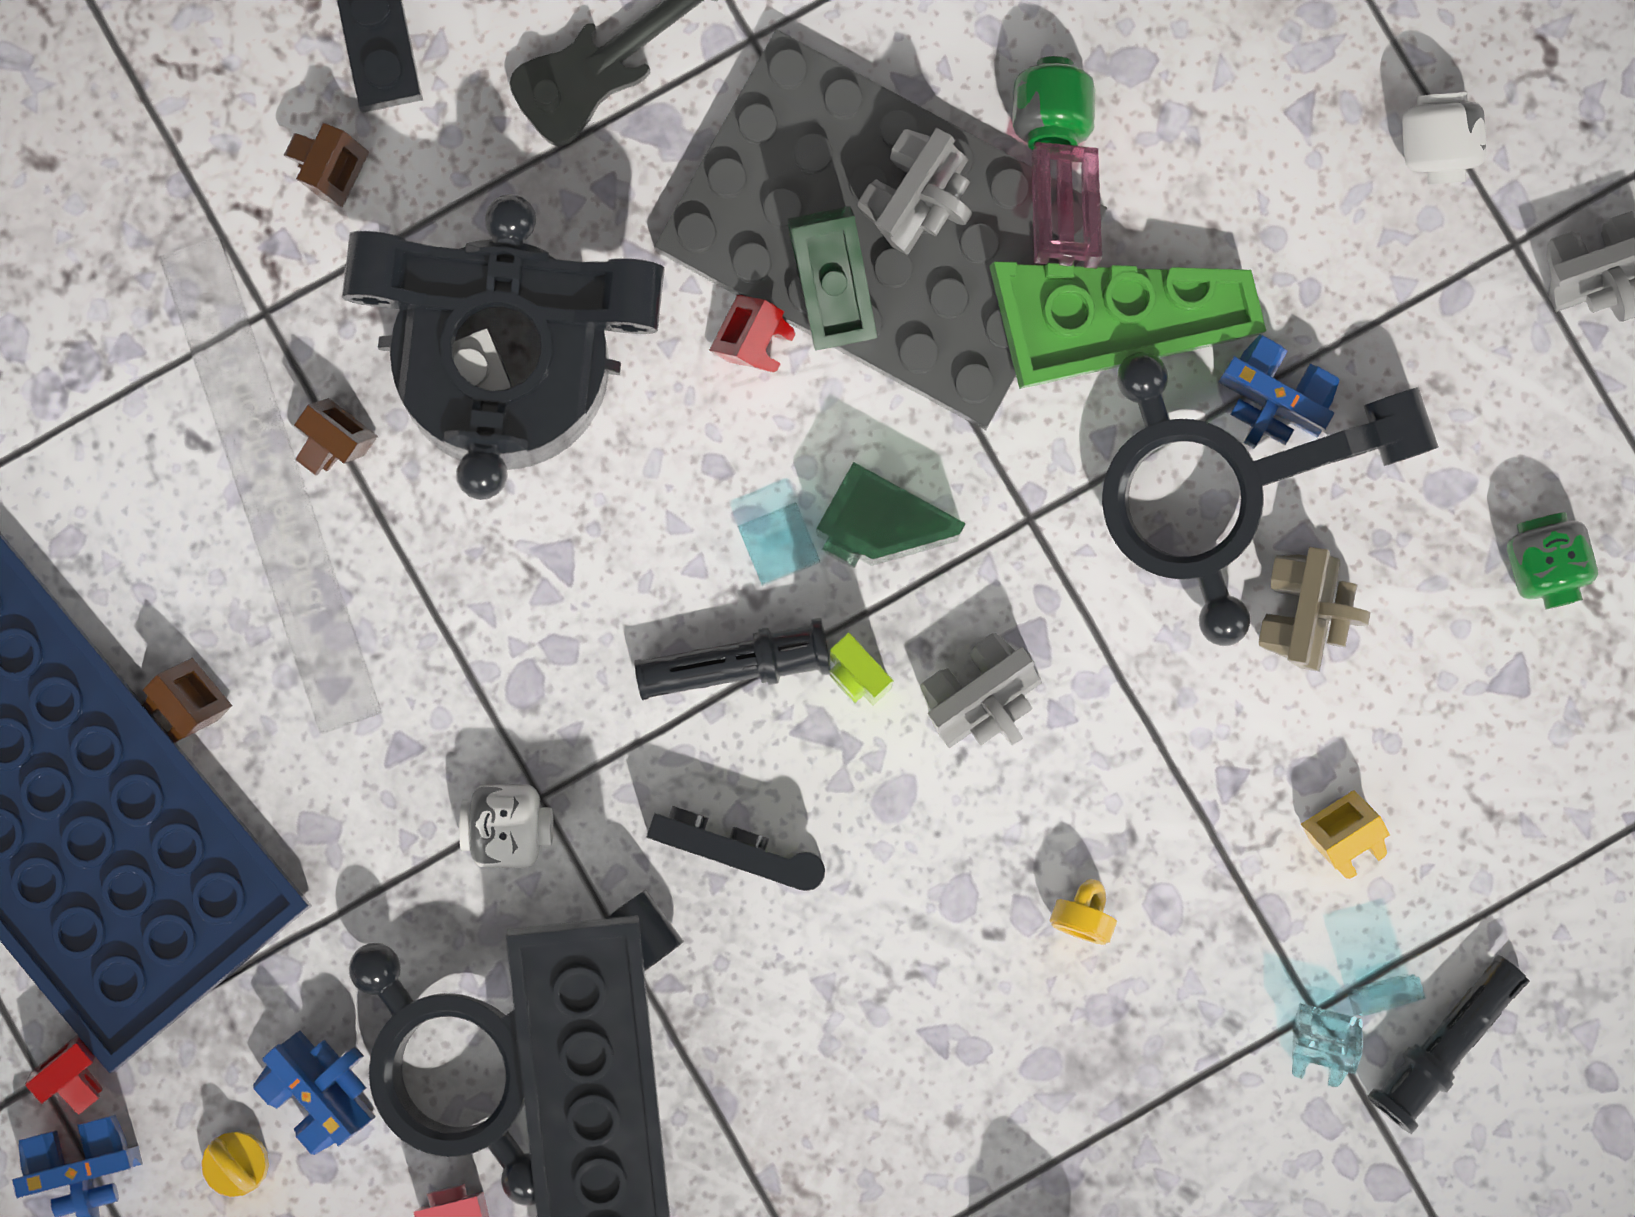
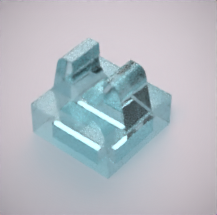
M1300 1003L1293 1022L1292 1074L1297 1078L1303 1079L1308 1064L1313 1063L1328 1067V1086L1338 1087L1343 1082L1347 1073L1356 1074L1362 1056V1019Z

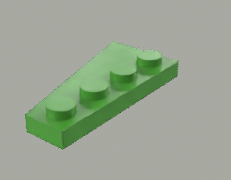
M993 262L989 266L1019 389L1116 368L1128 356L1138 352L1151 353L1160 358L1254 337L1266 332L1252 270L1180 267L1141 269L1137 268V266L1111 265L1110 267L1074 266V264L1056 263L1017 265V262Z

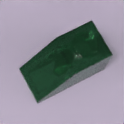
M853 462L817 526L816 536L826 541L821 549L823 552L843 564L855 568L859 559L874 566L958 542L966 523Z

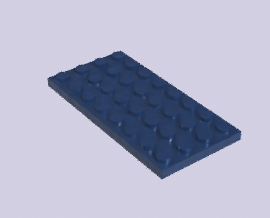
M0 532V942L109 1074L115 1073L312 905L178 744L173 742L163 726L143 706V702Z

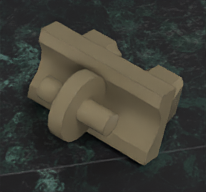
M1309 547L1307 556L1276 555L1271 575V589L1275 592L1299 595L1295 618L1266 613L1262 621L1259 646L1286 657L1288 661L1301 669L1320 672L1329 621H1331L1327 644L1338 647H1346L1350 625H1369L1371 612L1353 607L1357 584L1339 581L1335 603H1333L1341 562L1339 558L1330 556V551L1327 549Z

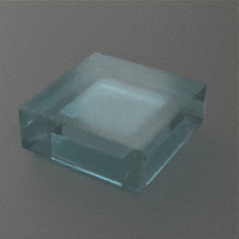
M796 502L737 526L762 587L820 563V558Z
M1406 973L1350 989L1351 992L1348 993L1353 1014L1358 1016H1367L1426 999L1420 978L1415 976V974Z

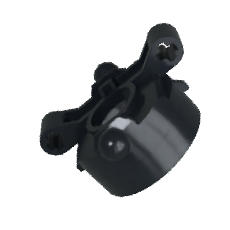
M514 194L502 195L495 199L488 207L485 215V224L490 236H492L490 240L466 243V247L455 249L411 242L400 236L388 233L354 231L349 234L342 299L361 305L399 309L392 335L379 336L378 349L390 351L394 383L398 395L413 422L438 449L459 460L456 469V481L461 491L467 496L478 500L490 499L499 494L505 487L508 477L507 470L534 466L555 457L570 447L590 426L602 404L609 374L620 375L621 362L609 359L604 331L653 334L658 331L665 270L662 265L646 260L614 258L601 262L555 259L549 255V252L524 243L534 231L536 213L531 203L525 198ZM503 306L521 312L533 322L540 335L541 354L535 370L524 382L508 390L490 391L474 386L460 374L454 363L453 344L458 329L469 316L484 308Z

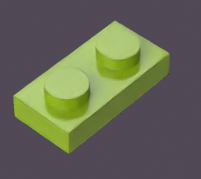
M850 633L830 649V660L835 666L829 670L831 673L829 676L854 703L864 696L874 706L892 689L894 680Z

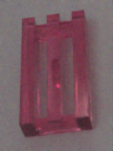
M1036 142L1032 152L1034 263L1047 264L1050 258L1059 259V265L1072 266L1075 260L1084 261V268L1097 269L1102 259L1098 148ZM1050 159L1056 160L1059 241L1052 240ZM1072 161L1081 162L1084 243L1074 242Z

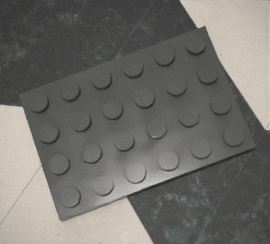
M776 29L654 246L655 251L735 295L764 299L785 311L782 318L787 323L811 335L801 281L789 232L788 218L851 206L855 216L878 338L833 348L976 426L987 430L1016 377L989 266L993 262H1017V265L1056 263L1074 264V266H1077L1108 207ZM938 128L953 136L955 139L953 145L968 159L960 175L968 179L970 184L960 198V201L971 210L972 215L966 225H960L947 219L937 236H933L924 230L909 255H906L889 244L876 225L865 217L859 209L858 201L868 185L875 180L897 190L907 175V172L896 167L890 159L892 148L903 130L908 129L931 137L935 129Z

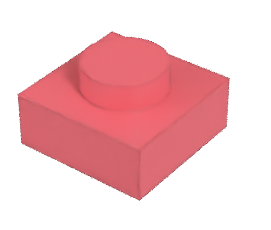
M465 1184L427 1193L429 1205L414 1211L415 1217H489L484 1192L467 1195Z

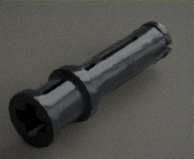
M822 618L812 619L808 627L772 633L769 628L758 629V633H753V640L634 661L638 689L642 700L759 677L762 683L768 682V685L779 683L781 676L819 670L822 675L831 674L829 672L831 664Z
M1497 955L1484 971V974L1450 1011L1435 1032L1428 1037L1422 1046L1415 1044L1412 1048L1408 1047L1402 1055L1405 1060L1402 1066L1381 1090L1373 1088L1367 1096L1368 1099L1400 1128L1412 1134L1418 1128L1417 1117L1439 1091L1447 1093L1453 1086L1452 1081L1455 1079V1076L1452 1072L1461 1063L1460 1061L1489 1030L1509 1003L1528 985L1530 981L1526 978V975L1510 961Z

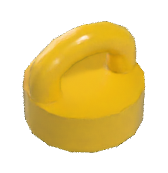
M1088 879L1080 885L1073 902L1057 899L1049 920L1052 923V927L1059 931L1100 945L1110 943L1117 924L1115 918L1103 913L1106 904V891L1103 884L1095 879Z
M243 1131L227 1132L213 1139L205 1149L201 1162L202 1173L208 1185L218 1194L229 1197L243 1196L258 1188L266 1178L269 1168L268 1152L263 1143L254 1135Z

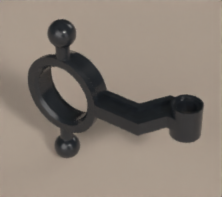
M1138 352L1128 356L1119 366L1117 384L1121 393L1127 399L1138 403L1146 428L1132 436L1119 449L1110 463L1103 484V514L1115 544L1137 566L1165 578H1197L1205 602L1199 614L1200 630L1211 643L1219 646H1230L1241 641L1247 634L1250 627V614L1241 600L1229 595L1221 569L1235 561L1253 540L1263 513V486L1376 449L1379 450L1383 465L1387 466L1439 448L1419 387L1364 405L1369 421L1367 424L1346 429L1254 461L1251 454L1237 438L1216 425L1194 419L1170 420L1162 397L1168 383L1166 366L1157 356L1147 352ZM1176 442H1195L1215 450L1229 463L1240 487V511L1231 532L1216 547L1194 556L1172 555L1151 545L1136 528L1129 508L1130 485L1140 464L1157 449Z
M647 890L629 900L606 918L639 916L644 971L684 942ZM369 943L355 951L349 962L350 979L360 991L366 994L378 995L392 1014V1017L378 1034L369 1062L371 1094L375 1106L386 1125L408 1145L436 1156L457 1157L469 1155L488 1147L503 1168L501 1185L506 1196L519 1205L529 1206L536 1204L530 1153H524L509 1133V1129L518 1119L525 1104L514 1010L505 1015L496 1007L471 996L455 993L434 994L414 1001L399 981L401 966L396 953L390 947L381 943ZM438 1017L461 1018L479 1026L497 1045L505 1067V1087L499 1105L484 1122L467 1127L444 1125L426 1116L410 1098L402 1074L403 1055L410 1037L425 1021Z

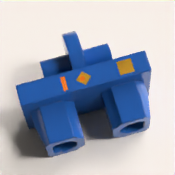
M1260 334L1246 348L1240 358L1233 357L1219 380L1220 384L1262 407L1259 410L1239 398L1230 413L1231 416L1251 426L1243 443L1255 449L1263 434L1286 445L1294 429L1273 418L1274 415L1283 418L1318 438L1321 432L1326 430L1335 414L1329 408L1334 400L1340 379L1319 366L1310 364L1295 390L1279 382L1273 377L1288 351L1280 344Z
M299 1030L282 1044L276 1045L262 1058L267 1066L253 1084V1089L267 1105L276 1109L285 1104L293 1095L309 1112V1115L294 1128L296 1138L310 1154L315 1155L334 1143L339 1147L376 1117L358 1097L367 1087L351 1070L364 1057L356 1046L340 1057L325 1039L315 1047Z
M116 1115L78 1125L86 1159L65 1165L57 1130L19 1140V1157L23 1176L12 1179L16 1198L70 1185V1194L51 1199V1209L54 1217L73 1213L76 1214V1217H100L99 1206L118 1202V1190L115 1183L94 1188L91 1179L142 1165L139 1146L128 1148L125 1135Z

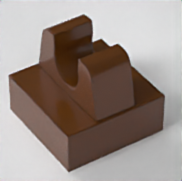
M323 122L315 139L294 133L283 156L299 163L297 167L300 168V171L296 178L297 181L322 200L343 208L368 157L369 151L344 130Z
M330 398L307 405L294 426L309 436L295 460L316 476L322 469L326 472L329 471L337 460L345 464L365 456L378 436Z
M193 657L157 674L143 689L148 696L143 706L151 715L161 712L173 726L167 734L174 743L217 722L232 707V704Z

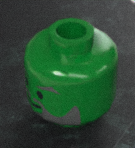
M1062 56L1043 57L1037 61L1036 66H1031L1022 71L1016 78L1013 87L1012 124L1015 134L1025 141L1032 151L1039 154L1063 155L1075 151L1078 144L1088 139L1094 130L1095 85L1093 78L1083 69L1075 67L1072 60Z
M1566 512L1551 514L1517 524L1519 534L1513 536L1508 541L1507 553L1520 596L1529 600L1542 598L1545 610L1582 601L1580 588L1592 584L1598 576V567L1586 526L1579 521H1568Z

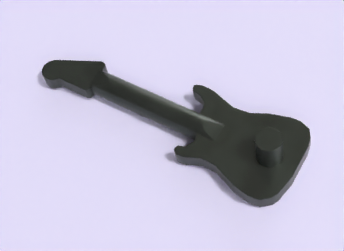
M663 0L600 48L593 42V37L597 33L595 24H586L574 42L563 50L536 57L521 64L512 72L509 82L510 90L521 112L549 144L557 147L569 144L577 138L590 122L597 107L613 93L639 84L651 73L648 64L626 68L622 62L705 0Z

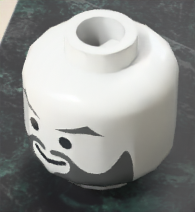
M1467 92L1417 96V106L1407 109L1403 114L1406 166L1415 172H1427L1428 184L1466 182V169L1478 167L1486 160L1484 110L1479 104L1468 101Z
M480 785L474 791L471 800L463 799L461 802L459 822L461 851H470L474 863L480 867H531L538 858L540 846H552L553 808L541 807L539 794L530 785Z

